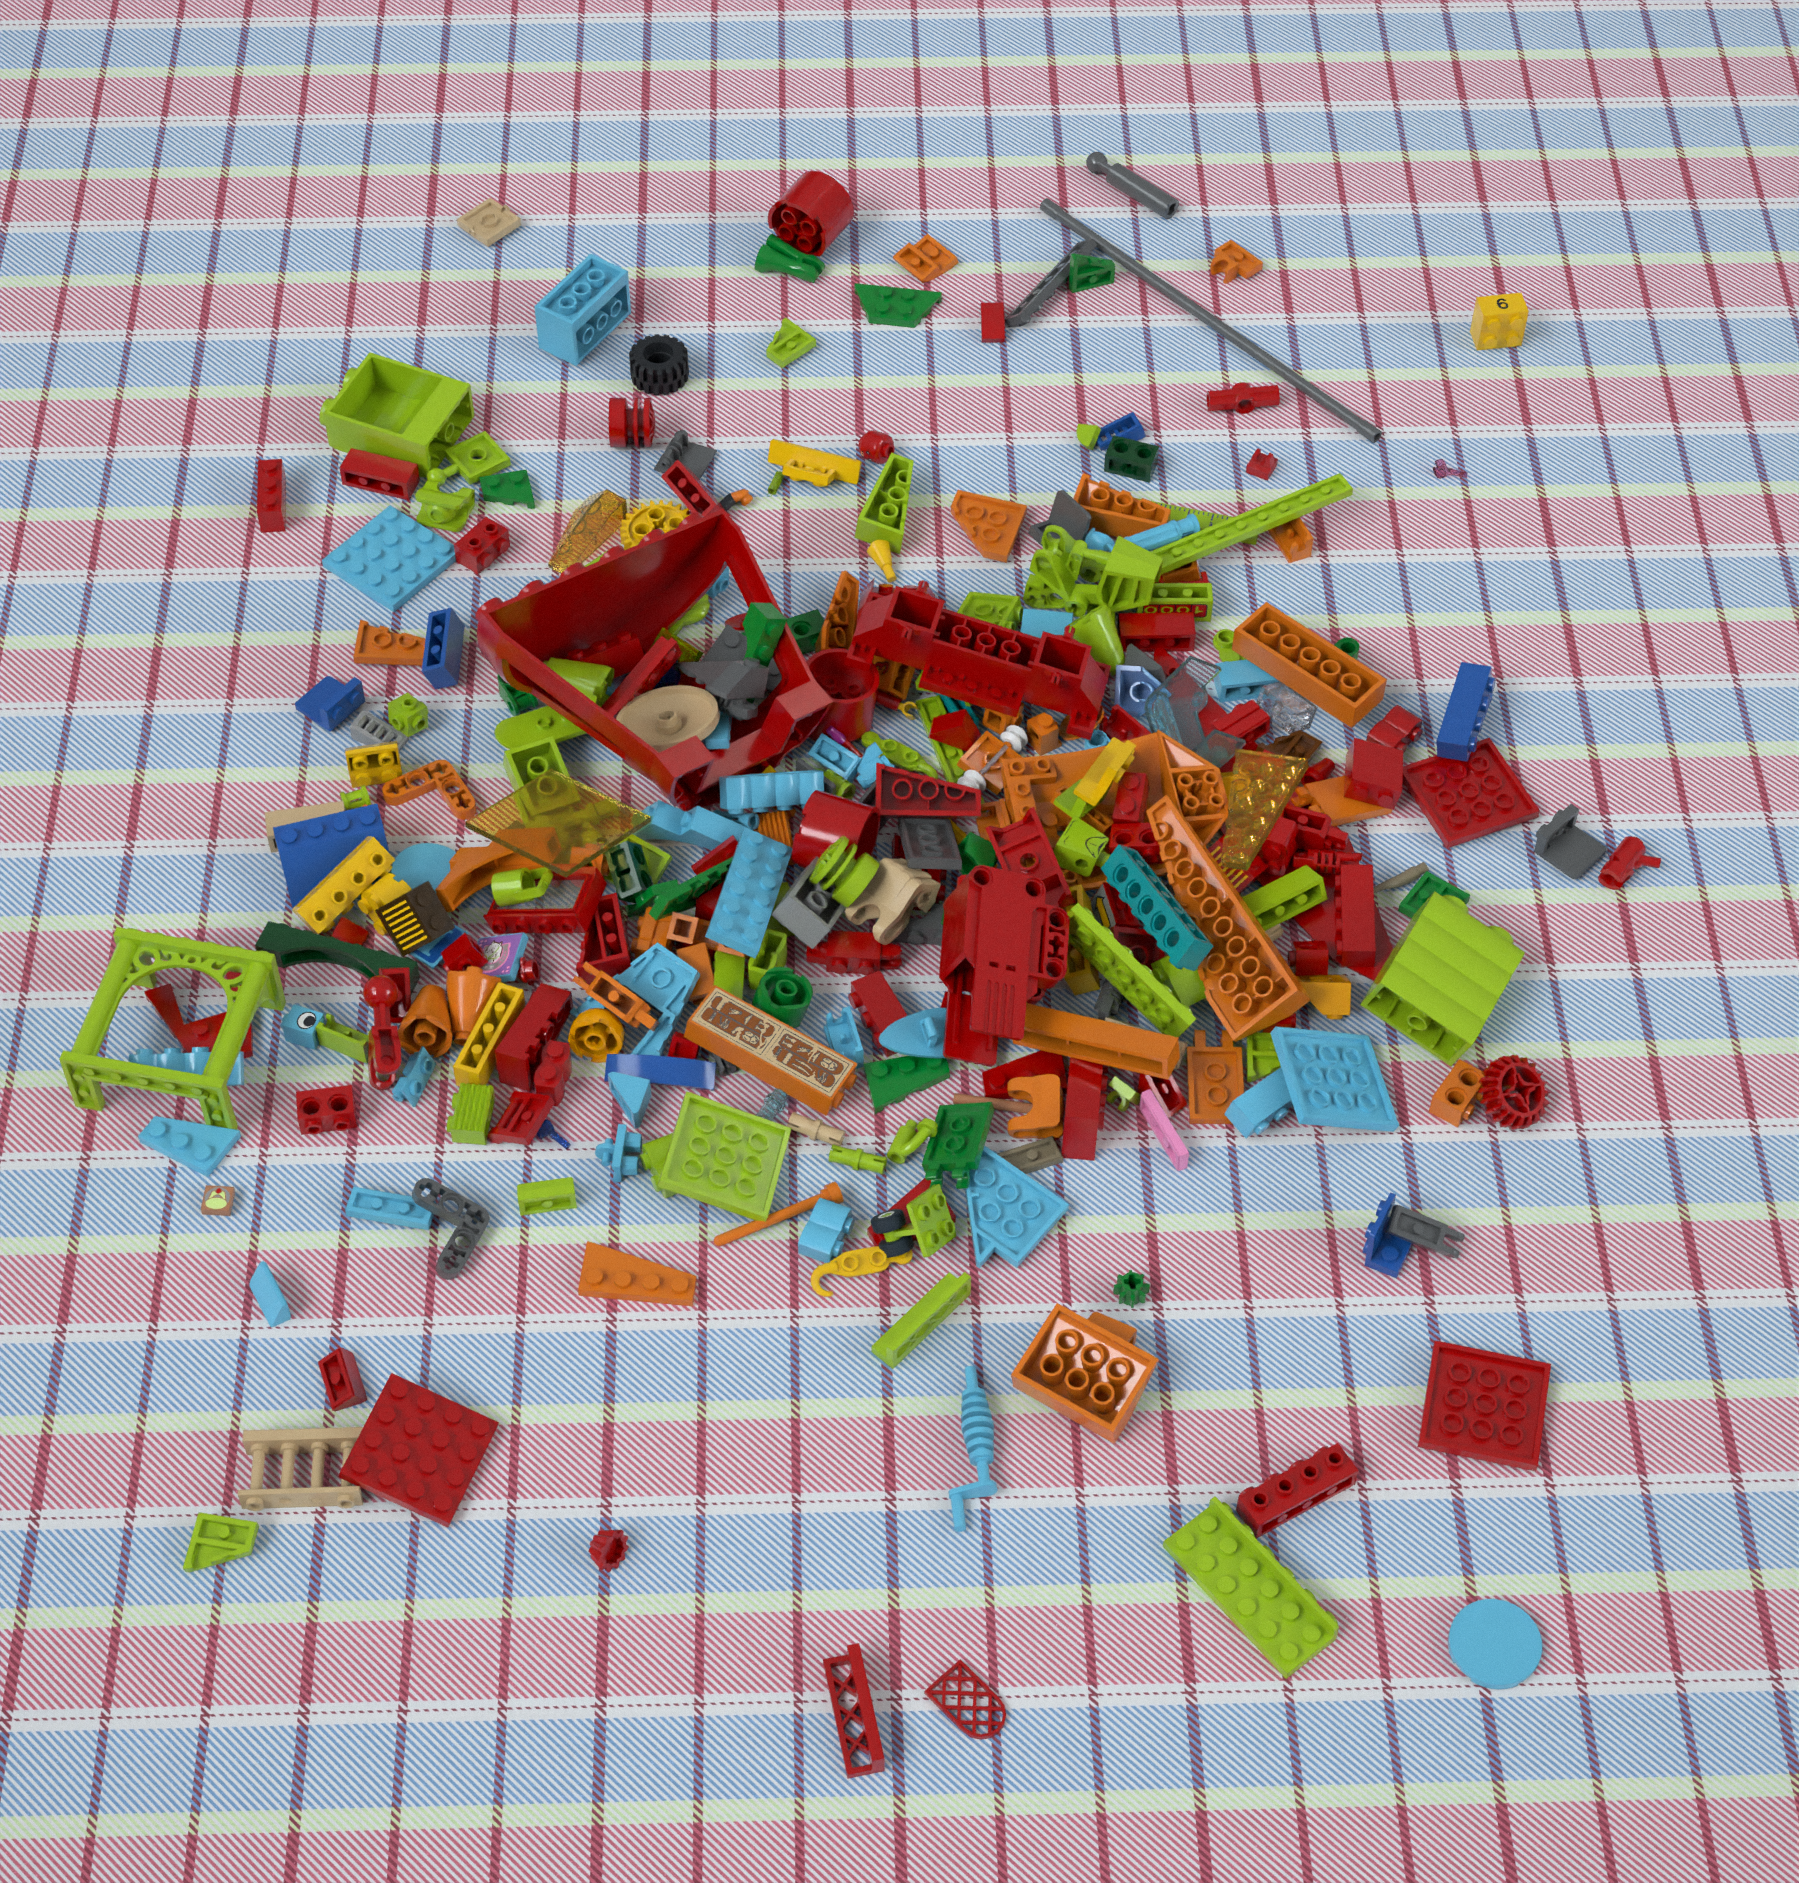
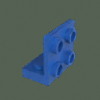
M1390 1192L1387 1200H1381L1376 1211V1216H1378L1376 1222H1370L1365 1233L1367 1240L1362 1253L1366 1254V1267L1397 1279L1413 1243L1385 1232L1396 1198V1194Z

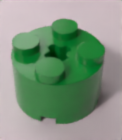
M771 968L761 978L752 999V1006L792 1028H797L800 1026L813 996L812 985L805 976L799 977L794 974V970L791 968Z

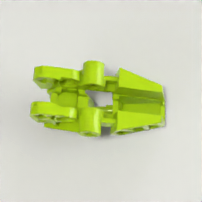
M1049 525L1045 528L1041 539L1043 549L1036 550L1031 561L1029 570L1035 575L1030 574L1023 596L1025 604L1036 609H1060L1065 607L1066 612L1073 613L1074 617L1084 616L1089 604H1099L1100 606L1107 603L1111 613L1149 605L1154 582H1158L1160 579L1163 558L1121 536H1118L1112 551L1107 552L1088 549L1085 541L1073 539L1060 526ZM1050 532L1057 533L1060 538H1053ZM1080 575L1085 581L1092 583L1099 581V584H1075V581H1077ZM1053 594H1058L1063 599H1058Z

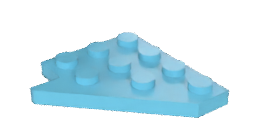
M984 1146L978 1169L969 1171L970 1184L968 1188H965L976 1267L980 1269L995 1252L1018 1268L1069 1209L1067 1202L986 1146Z

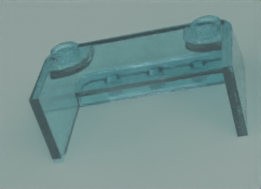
M1189 656L1148 696L1144 706L1151 733L1160 730L1220 769L1246 745L1244 739L1216 729L1208 736H1204L1198 713L1208 702V693L1205 686L1222 670L1217 665Z

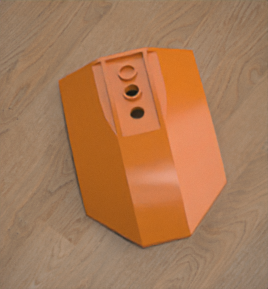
M1160 730L1129 740L1136 745L1135 752L1133 753L1135 759L1125 772L1147 774L1150 790L1146 811L1165 795H1168L1203 844L1207 846L1231 815L1220 769ZM1106 746L1055 755L1001 759L1004 798L1010 823L1013 824L1022 820L1027 811L1034 807L1054 851L1060 839L1057 832L1065 831L1072 819L1050 803L1053 795L1063 785L1071 787L1078 780L1082 779ZM1115 782L1111 785L1104 801L1095 807L1112 821L1113 815H1109V805H1115L1118 783ZM1147 812L1145 813L1144 823H1149ZM1109 841L1104 850L1108 854H1110ZM1027 858L1023 861L1022 866L1026 868L1031 867L1035 864L1036 859ZM1165 863L1148 864L1158 877L1168 874ZM1097 865L1088 877L1060 867L1068 887L1082 885L1084 890L1088 891L1099 889L1103 882L1108 883L1106 881L1107 876L1101 870V867Z

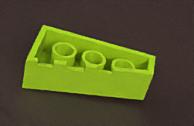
M891 452L858 517L854 538L870 544L875 540H886L890 543V550L900 554L913 460Z

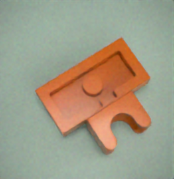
M1229 240L1215 249V258L1212 259L1210 271L1212 275L1225 273L1223 283L1227 284L1237 278V274L1245 279L1253 276L1262 270L1263 262L1233 240Z

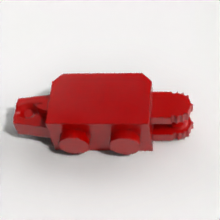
M1289 804L1282 805L1280 810L1262 807L1258 815L1263 820H1257L1254 824L1255 831L1267 835L1277 816L1295 821L1298 826V834L1295 838L1297 848L1307 851L1308 849L1325 850L1330 848L1345 851L1348 843L1349 834L1332 826V819L1327 814Z
M832 931L828 934V941L819 942L813 949L807 945V962L826 965V972L869 975L879 970H897L902 965L900 958L902 950L898 944L892 945L891 943L883 945L876 941L873 933Z

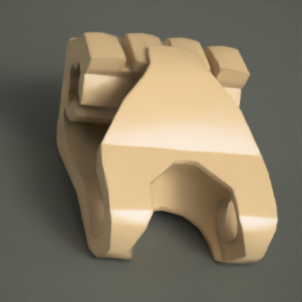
M883 858L879 862L880 866L867 887L845 910L846 918L855 925H861L868 919L879 918L873 926L872 932L875 940L883 945L891 943L909 923L914 907H918L927 913L935 903L940 884L931 879L932 877L929 873L918 868H908L906 859Z

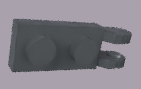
M1393 1205L1385 1230L1390 1235L1451 1258H1458L1460 1252L1455 1248L1444 1245V1237L1456 1242H1462L1465 1237L1463 1233L1449 1228L1447 1224L1400 1205Z

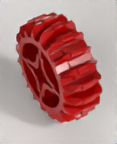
M1518 1055L1502 1056L1488 1064V1068L1482 1071L1484 1077L1478 1081L1483 1086L1478 1091V1093L1483 1095L1480 1103L1486 1105L1485 1113L1492 1114V1122H1499L1500 1127H1509L1510 1130L1528 1128L1540 1120V1117L1546 1113L1544 1108L1550 1104L1545 1099L1550 1092L1544 1088L1548 1082L1541 1079L1543 1071L1536 1072V1063L1528 1064L1527 1057L1519 1058Z

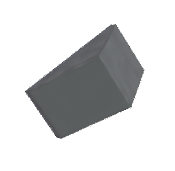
M1133 644L1127 646L1124 665L1142 666L1164 686L1168 684L1162 666Z

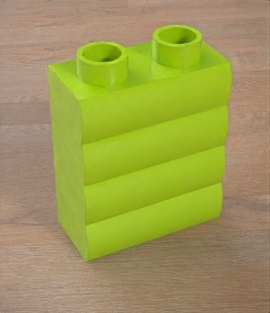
M369 352L358 368L351 367L346 372L342 389L334 399L327 398L324 401L320 410L319 421L321 425L326 426L329 446L345 453H348L353 448L418 464L419 477L427 478L428 472L433 468H438L444 460V450L454 446L475 416L471 385Z
M1434 891L1412 917L1360 1005L1449 1066H1452L1475 1042L1525 952L1513 945V938L1505 929L1498 926H1485L1469 915L1468 907L1462 900L1451 895L1441 896Z

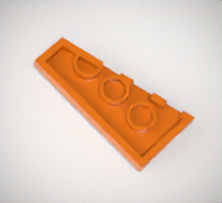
M587 1241L578 1295L693 1307L697 1277Z

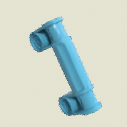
M1191 513L1182 520H1171L1163 525L1124 537V539L1151 551L1199 532L1200 525L1197 517ZM1115 543L1105 544L1103 551L1111 552Z

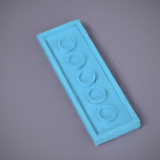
M744 827L707 929L706 938L756 958L792 853L791 847Z

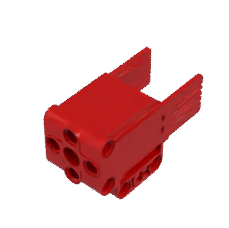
M978 865L969 874L961 875L957 878V887L944 901L939 978L948 988L943 1056L945 1058L993 1067L997 1060L998 1037L1016 1041L1022 1040L1025 1030L1026 1003L1036 1005L1043 998L1046 989L1053 988L1066 975L1070 919L1064 909L1045 904L1046 888L1043 881L1039 878L1010 870ZM1047 971H1050V972L1052 973L1053 977L1050 976V975L1047 973ZM962 992H970V995L962 994Z

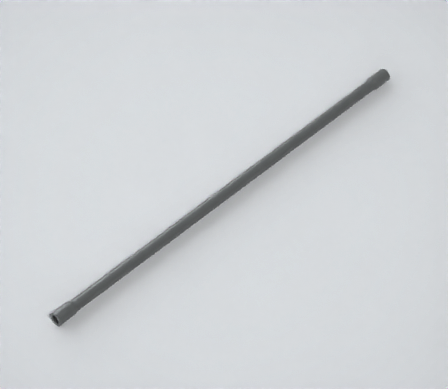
M1048 198L1041 202L1040 210L1053 219L1058 220L1085 240L1093 238L1097 244L1096 248L1352 426L1369 441L1375 443L1380 439L1382 431L1368 421L1361 419L1066 213L1056 203Z

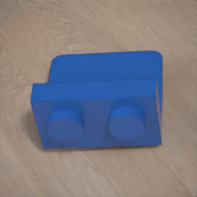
M326 676L295 702V708L331 732L366 702L362 681L354 677L344 685L333 677Z

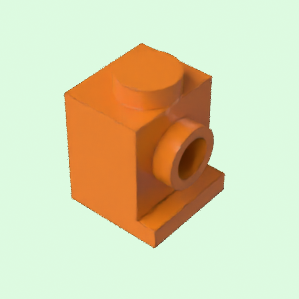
M1043 712L1027 720L1028 742L1040 756L1062 746L1061 741L1058 739L1059 726L1051 715Z

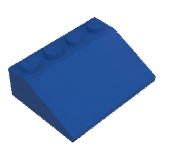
M378 804L273 827L292 908L367 836L374 837L389 852ZM378 876V877L372 882V884L376 883V882H377L379 879H381V878Z

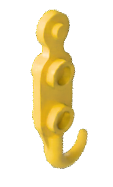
M879 1246L847 1251L830 1262L817 1266L811 1275V1286L818 1295L831 1297L833 1292L826 1291L820 1286L819 1281L823 1275L834 1274L852 1278L880 1273L886 1270L890 1263L908 1264L913 1257V1252L910 1250L902 1255L887 1258Z

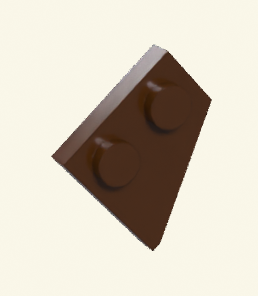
M1298 730L1288 736L1275 738L1274 743L1265 745L1263 742L1259 743L1255 753L1261 755L1264 750H1267L1287 759V771L1299 776L1319 751L1322 741L1302 730Z

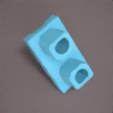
M618 1124L615 1145H613L612 1139L607 1138L605 1143L596 1146L595 1155L602 1160L601 1164L603 1166H609L610 1161H612V1170H614L613 1182H622L623 1175H638L639 1157L626 1156V1151L641 1152L642 1134L627 1132V1125Z

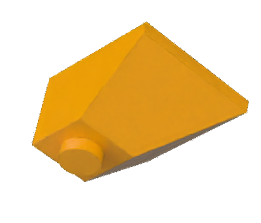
M1345 975L1296 976L1311 998L1310 1002L1323 1015H1326L1327 1019H1343V1015H1350L1351 982Z

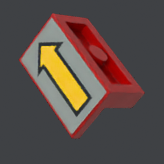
M1103 882L1090 900L1094 919L1108 929L1113 926L1138 929L1140 924L1138 919L1131 913L1132 908L1119 898L1118 895L1120 893L1116 888L1112 887L1109 883Z

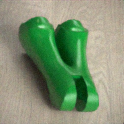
M770 234L766 245L763 244L757 254L754 269L761 273L769 271L782 272L804 281L815 283L819 274L825 269V264L818 257L800 252L775 234Z

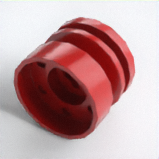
M610 398L608 417L610 447H627L629 437H633L635 447H640L641 437H644L645 447H652V440L655 434V411L651 398H644V408H640L639 398L634 399L633 408H628L626 398Z

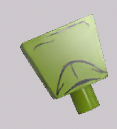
M1074 816L1057 842L1053 852L1060 867L1088 877L1096 865L1102 868L1110 857V854L1104 852L1109 839L1086 822Z

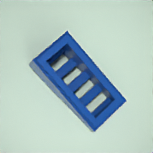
M1131 412L1101 427L1096 443L1102 451L1108 449L1112 440L1111 434L1115 433V436L1135 441L1145 438L1146 435L1134 412ZM1106 436L1107 440L1103 441L1101 437Z

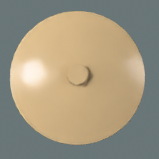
M677 685L654 689L637 696L621 709L616 720L655 750L661 752L695 735L702 741L716 728L720 713L716 699L708 691L694 686Z

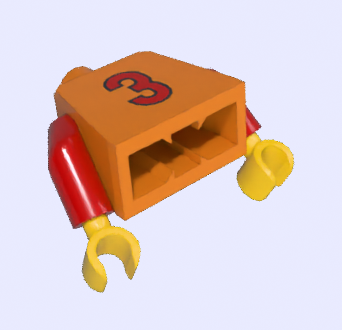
M875 655L872 663L879 673L876 702L894 711L899 709L909 720H914L915 717L908 714V710L910 708L919 710V708L913 702L901 703V701L906 700L915 668Z

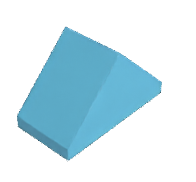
M616 1072L608 1073L609 1090L635 1129L639 1128L652 1096L650 1080Z

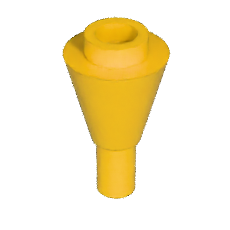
M881 539L873 541L867 549L868 555L883 570L889 583L894 582L897 577L892 568L890 543Z

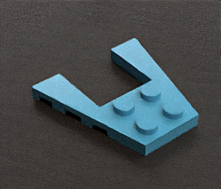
M657 942L630 963L631 967L622 974H616L612 977L662 1013L661 1017L657 1020L659 1025L654 1031L649 1030L631 1054L662 1056L700 977V973L695 968ZM588 996L586 1002L577 1009L575 1007L571 1009L570 1013L576 1018L580 1013L590 1008H607L591 996Z

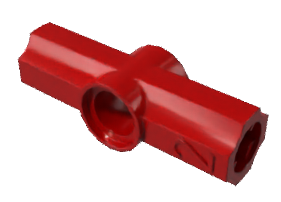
M1240 382L1231 389L1207 391L1206 394L1208 411L1235 409L1237 413L1247 414L1253 411L1255 407L1279 405L1280 403L1278 385L1251 387L1246 382Z

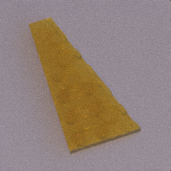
M1235 748L1236 759L1235 764H1233V781L1230 786L1228 818H1226L1225 824L1226 835L1223 840L1221 855L1223 867L1246 871L1249 869L1308 769L1307 759Z

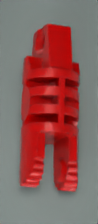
M1308 849V852L1294 853L1293 867L1301 868L1307 865L1316 873L1340 875V861H1361L1362 853Z

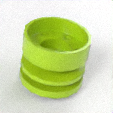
M843 835L834 844L830 845L818 859L815 869L810 876V881L817 884L825 877L820 886V889L823 891L834 883L836 887L832 898L847 908L867 887L877 872L880 863L866 852L857 859H854L857 845L854 843L844 851L849 839Z

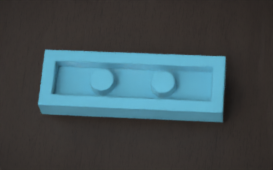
M353 1187L345 1209L346 1216L423 1230H429L434 1216L430 1211L417 1205L411 1196Z

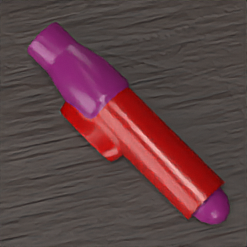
M833 726L827 729L826 732L835 742L862 759L863 754L846 736Z

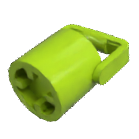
M549 866L531 870L519 868L495 873L491 880L494 900L500 907L532 902L534 898L545 894L553 878L552 871ZM541 878L538 883V886L536 887L534 879Z

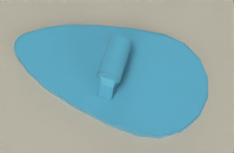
M946 1008L923 1010L895 1021L879 1036L880 1044L891 1051L903 1055L945 1058L943 1056Z

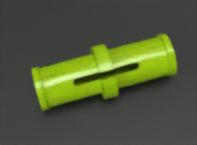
M835 1144L831 1147L833 1150H830L829 1162L851 1166L852 1170L856 1171L863 1169L882 1175L885 1172L884 1169H886L887 1157L869 1154L861 1148L853 1150Z

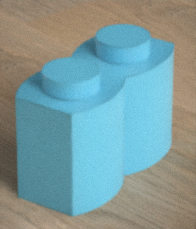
M819 1198L799 1238L798 1253L824 1263H828L834 1257L841 1255L844 1246L842 1239L845 1234L850 1235L855 1223V1219L852 1218V1208Z

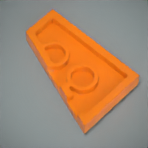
M360 619L353 655L354 663L422 666L426 639L405 632L402 634L390 632L388 627L381 625L379 628L370 626L367 621Z

